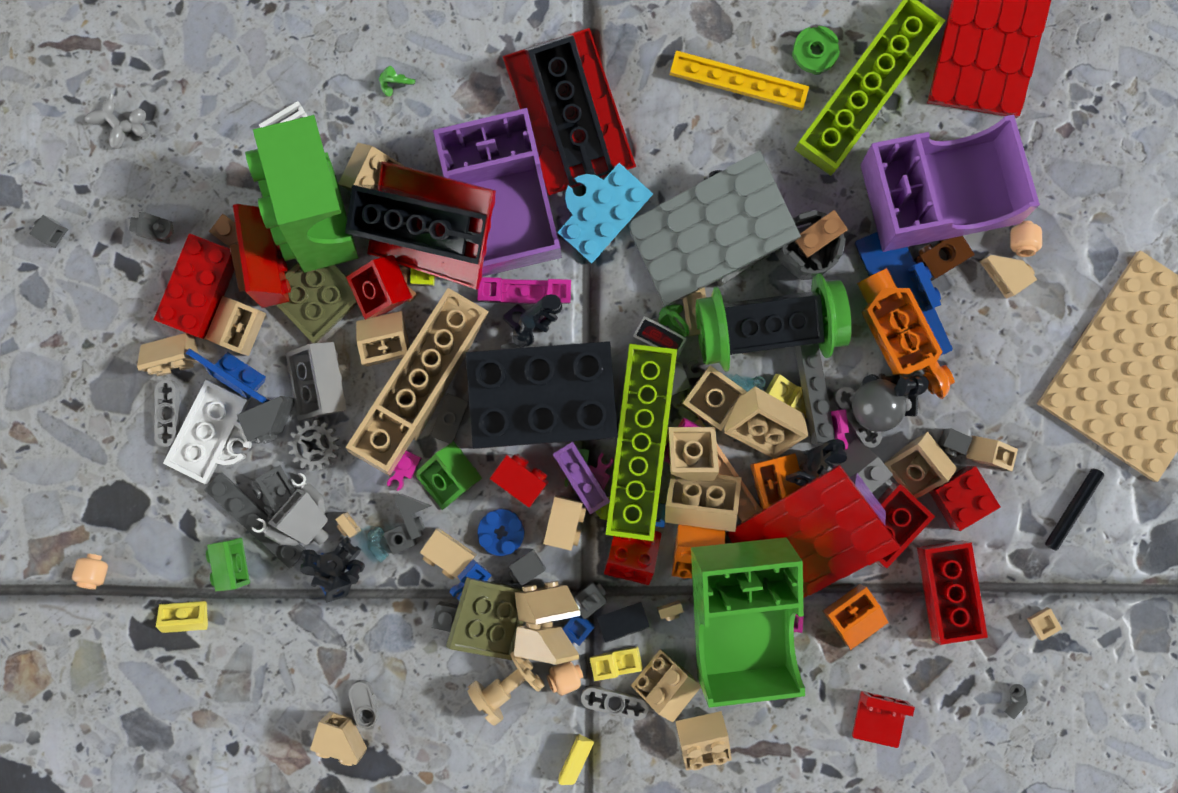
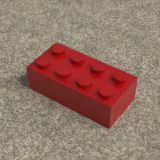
M189 233L153 320L205 339L220 300L225 295L235 270L231 250Z
M961 540L917 547L932 641L944 645L988 638L972 542Z

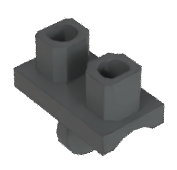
M139 212L138 218L131 217L129 231L136 233L137 236L170 245L169 237L174 233L172 221L146 212Z

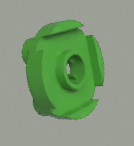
M808 27L797 36L793 45L792 57L802 70L819 75L829 70L837 61L840 54L838 38L827 27ZM819 45L822 53L813 54L810 47Z

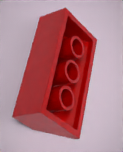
M234 204L233 211L246 293L262 308L289 302L288 293H291V287L288 279L285 277V272L288 270L287 263L282 258L280 245L276 246L270 228L266 229L259 207Z

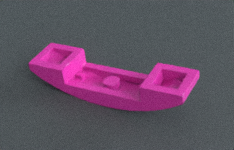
M482 277L477 300L496 303L536 304L544 296L552 294L558 296L562 304L571 303V280H515Z

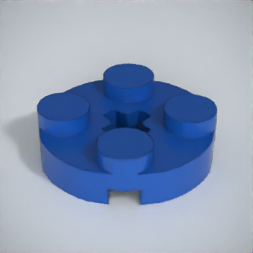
M497 509L489 512L482 518L478 526L480 545L488 553L496 556L512 554L520 547L525 535L522 521L516 513L508 509ZM504 526V530L508 532V535L499 539L495 529Z

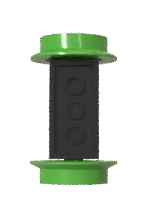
M821 273L813 277L811 292L723 303L721 292L716 286L713 288L711 297L696 299L697 330H700L698 340L703 362L705 365L719 363L725 372L729 371L730 355L818 343L822 355L825 358H830L835 347L848 346L850 343L851 313L846 289L840 280L826 281Z

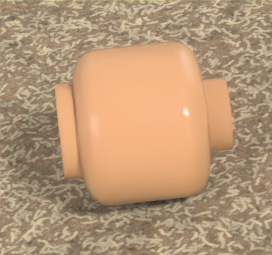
M1022 221L1011 229L1010 248L1018 256L1030 257L1041 249L1042 229L1040 226L1032 221Z
M87 554L86 558L77 559L72 574V580L77 583V587L95 590L97 586L104 584L108 564L101 561L102 556Z
M571 661L552 666L549 669V675H547V681L552 692H557L561 696L579 689L581 686L580 679L583 678L580 666L578 664L574 666Z

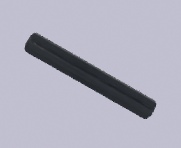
M1094 468L1090 470L1046 540L1045 545L1055 551L1060 548L1104 478L1102 471Z

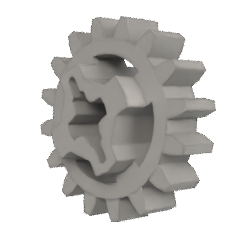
M314 420L313 425L310 421H305V428L300 425L296 426L299 432L291 433L290 435L294 438V441L288 442V445L293 446V450L289 451V454L296 455L293 462L301 461L300 468L302 469L309 465L310 471H315L316 465L319 470L324 469V463L328 466L332 465L331 457L338 458V455L334 453L335 449H341V446L335 444L340 437H333L332 435L336 431L335 428L328 430V423L324 422L320 426L319 420ZM311 430H316L312 436L305 435ZM326 437L328 438V441H329V447L327 446L326 441H325V438H326ZM307 441L316 442V445L319 446L318 448L322 450L313 449V446L310 445L311 443ZM300 444L302 445L304 451L303 454L300 450ZM317 455H324L322 459L312 461Z

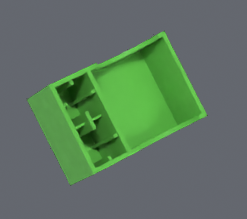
M311 115L253 129L258 149L246 151V160L254 182L258 181L263 196L258 198L263 222L266 229L270 228L276 246L280 245L285 261L296 258L305 273L359 259L353 236L345 233L347 224L346 210L328 152H324L315 116Z
M785 537L691 547L697 678L708 707L804 697L805 686L799 673L794 646L796 614L799 617L804 616L803 561L789 540Z

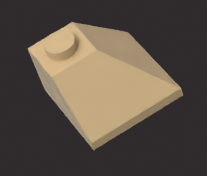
M668 427L671 474L688 481H714L719 473L715 427Z

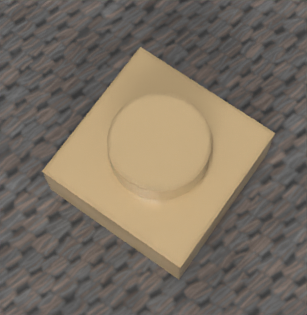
M348 512L341 514L335 519L338 522V530L344 536L348 535L351 538L362 531Z
M679 600L657 607L660 618H666V621L677 619L680 617L679 613L684 612Z
M1046 607L1027 618L1039 640H1044L1062 630L1051 608Z

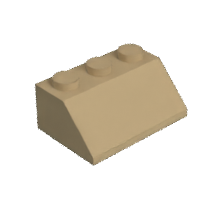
M753 387L738 398L724 428L725 434L772 458L778 457L808 437L804 413L757 387Z
M671 474L665 508V523L735 532L742 477L717 475L714 481H688Z

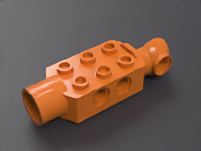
M887 268L858 282L857 285L867 302L866 307L861 313L893 375H907L922 369L924 372L922 376L926 377L929 381L928 391L943 399L948 394L950 385L955 383L950 369L946 365L940 366L937 361L942 354V350L910 288H897Z

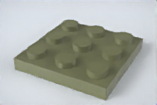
M297 263L285 274L291 287V293H288L289 302L277 304L276 306L312 343H317L358 303L346 276L335 265L304 273L300 264Z
M467 577L446 647L451 650L512 660L510 654L515 648L516 629L519 626H523V622L518 621L515 592L523 591V589Z

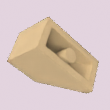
M990 255L979 261L1006 299L1015 296L1037 280L1034 276L1033 268L1023 260Z
M971 435L973 439L967 450V459L1013 471L1017 448L998 440Z

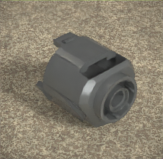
M813 210L800 213L793 220L796 227L811 223L810 225L797 228L799 233H802L828 214ZM844 233L808 258L799 254V246L795 241L776 250L775 255L779 257V261L796 277H799L801 280H811L818 273L823 275L837 264L839 258L843 255L846 238H844Z

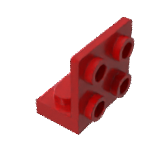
M655 531L654 541L613 536L604 575L650 585L655 571L661 532Z
M861 691L852 737L898 748L905 716L913 717L915 707L905 700Z

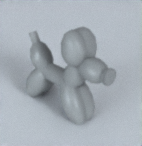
M109 94L108 99L102 104V110L92 111L85 116V121L89 124L96 125L107 121L113 127L109 142L111 147L119 149L125 140V132L133 131L135 135L141 136L143 140L149 136L142 125L146 119L144 110L140 108L133 110L129 120L121 122L113 115L115 109L113 94Z

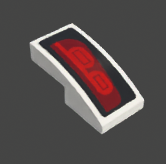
M645 316L633 335L635 339L649 346L677 349L676 360L688 340Z

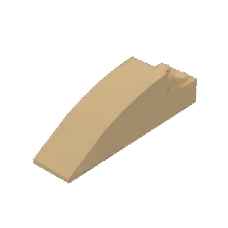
M447 288L347 444L346 449L349 453L388 476L392 474L412 440L417 441L430 420L489 311Z

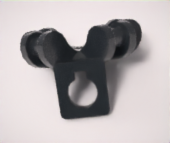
M549 294L527 311L520 304H517L505 313L503 319L513 328L512 338L516 346H531L534 343L533 329L537 327L543 332H547L550 329L549 325L551 322H555L558 319L556 314L562 311L563 306L558 296ZM513 314H522L519 318V323L512 320Z
M880 373L878 376L870 374L864 377L862 385L877 379L888 380L896 384L894 388L896 396L908 395V399L912 403L910 410L906 411L905 416H917L918 395L923 394L929 385L926 377L913 375L908 379L900 378V375L886 376L885 373Z
M832 439L823 445L805 450L804 455L808 456L805 464L801 463L799 467L803 470L787 475L785 480L799 486H804L823 475L822 471L824 468L829 471L836 467L833 464L844 463L847 460V454L843 451L845 449L844 441Z
M346 537L332 552L319 555L314 550H303L301 552L303 563L300 566V570L305 575L314 576L311 586L316 587L319 585L325 588L324 591L327 592L325 601L328 603L346 597L349 594L351 585L358 582L360 578L358 574L364 570L365 564L355 559L361 552V549L358 546L354 547L351 544V539ZM345 550L348 555L345 559H342L339 555ZM340 589L343 590L342 592H340V593H338V594H336V595H333V594H335V593L337 592V590H340Z

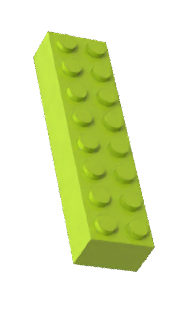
M902 0L800 139L794 150L831 176L946 20L918 0Z
M629 344L606 535L654 541L677 349Z

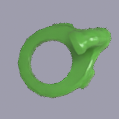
M392 66L386 67L379 78L383 93L389 97L392 95L393 89L387 86L388 82L414 85L416 82L415 79L406 78L404 74L397 75Z
M674 304L663 307L659 312V324L669 326L670 330L683 337H687L690 334L688 324L680 315L683 306ZM675 317L681 322L684 329H682L678 325V323L675 320Z

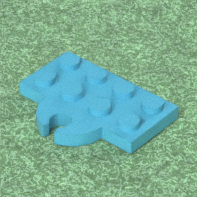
M620 163L615 166L604 180L591 174H584L574 178L576 183H581L585 186L586 193L583 196H576L570 186L566 189L565 203L572 216L557 233L591 264L653 195L647 187Z

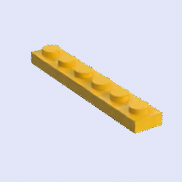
M680 51L675 52L669 74L670 76L800 111L804 108L809 86Z

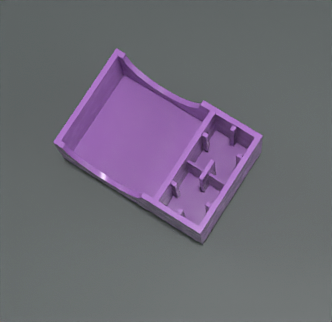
M527 108L433 130L444 177L496 190L482 277L562 258Z
M1014 115L1004 116L1002 120L990 128L956 140L933 141L929 139V132L872 143L860 165L883 252L1018 225L1040 205Z

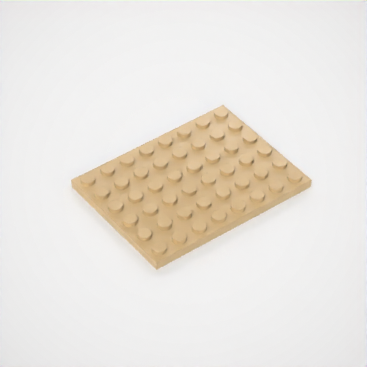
M1140 250L1135 253L1037 402V405L1153 482L1159 481L1178 452V275Z

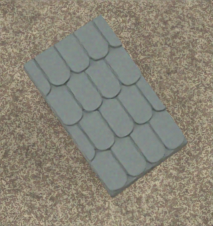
M760 150L627 223V227L664 308L801 237Z

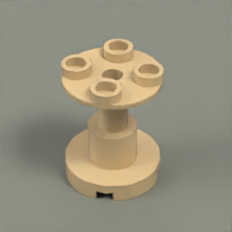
M514 651L510 655L518 669L504 680L496 679L486 688L478 681H474L467 687L469 688L467 691L472 702L479 712L482 710L488 714L485 719L493 726H496L503 720V714L499 707L511 699L510 692L527 681L538 692L545 686L541 678L537 674L534 675L531 671L534 667L529 659L514 656Z

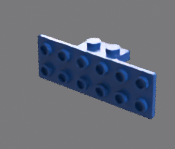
M878 232L855 241L854 244L868 276L870 277L887 268L897 288H910L942 350L941 355L952 351L953 348L935 310V307L941 305V295L938 289L933 287L929 268L924 266L923 262L915 265L908 247L883 252Z

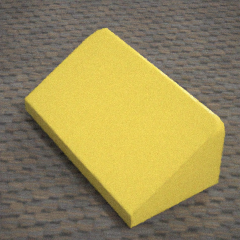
M207 602L159 604L156 627L162 633L207 630Z
M580 734L577 735L558 776L560 785H573L576 783L594 744L593 740Z

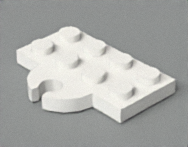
M205 380L163 464L203 484H208L217 464L233 465L244 460L247 456L243 453H234L232 445L235 441H240L246 448H251L252 442L247 441L237 417L238 414L245 411L250 400L209 380Z

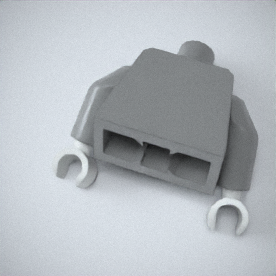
M298 473L303 482L297 484L291 479L292 486L297 490L268 522L271 526L268 527L266 521L258 518L257 520L263 523V528L257 530L252 527V530L257 533L264 532L267 538L279 545L297 546L300 543L308 545L312 539L318 545H321L328 538V533L322 529L328 521L324 515L326 512L324 499L310 483H306L305 475Z

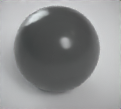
M877 379L867 382L857 389L852 400V411L861 426L870 431L885 432L895 428L902 421L906 413L907 403L905 396H896L894 389L896 384L888 380Z

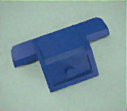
M189 348L186 354L203 364L211 376L249 400L252 396L261 403L270 401L256 392L265 382L266 376L229 352L216 364H213Z

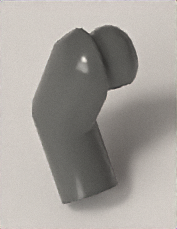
M1021 684L1011 686L1010 696L1012 703L1004 711L1012 719H1015L1028 703L1026 690Z

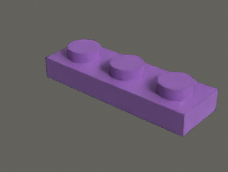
M573 442L553 453L554 458L590 514L610 502Z

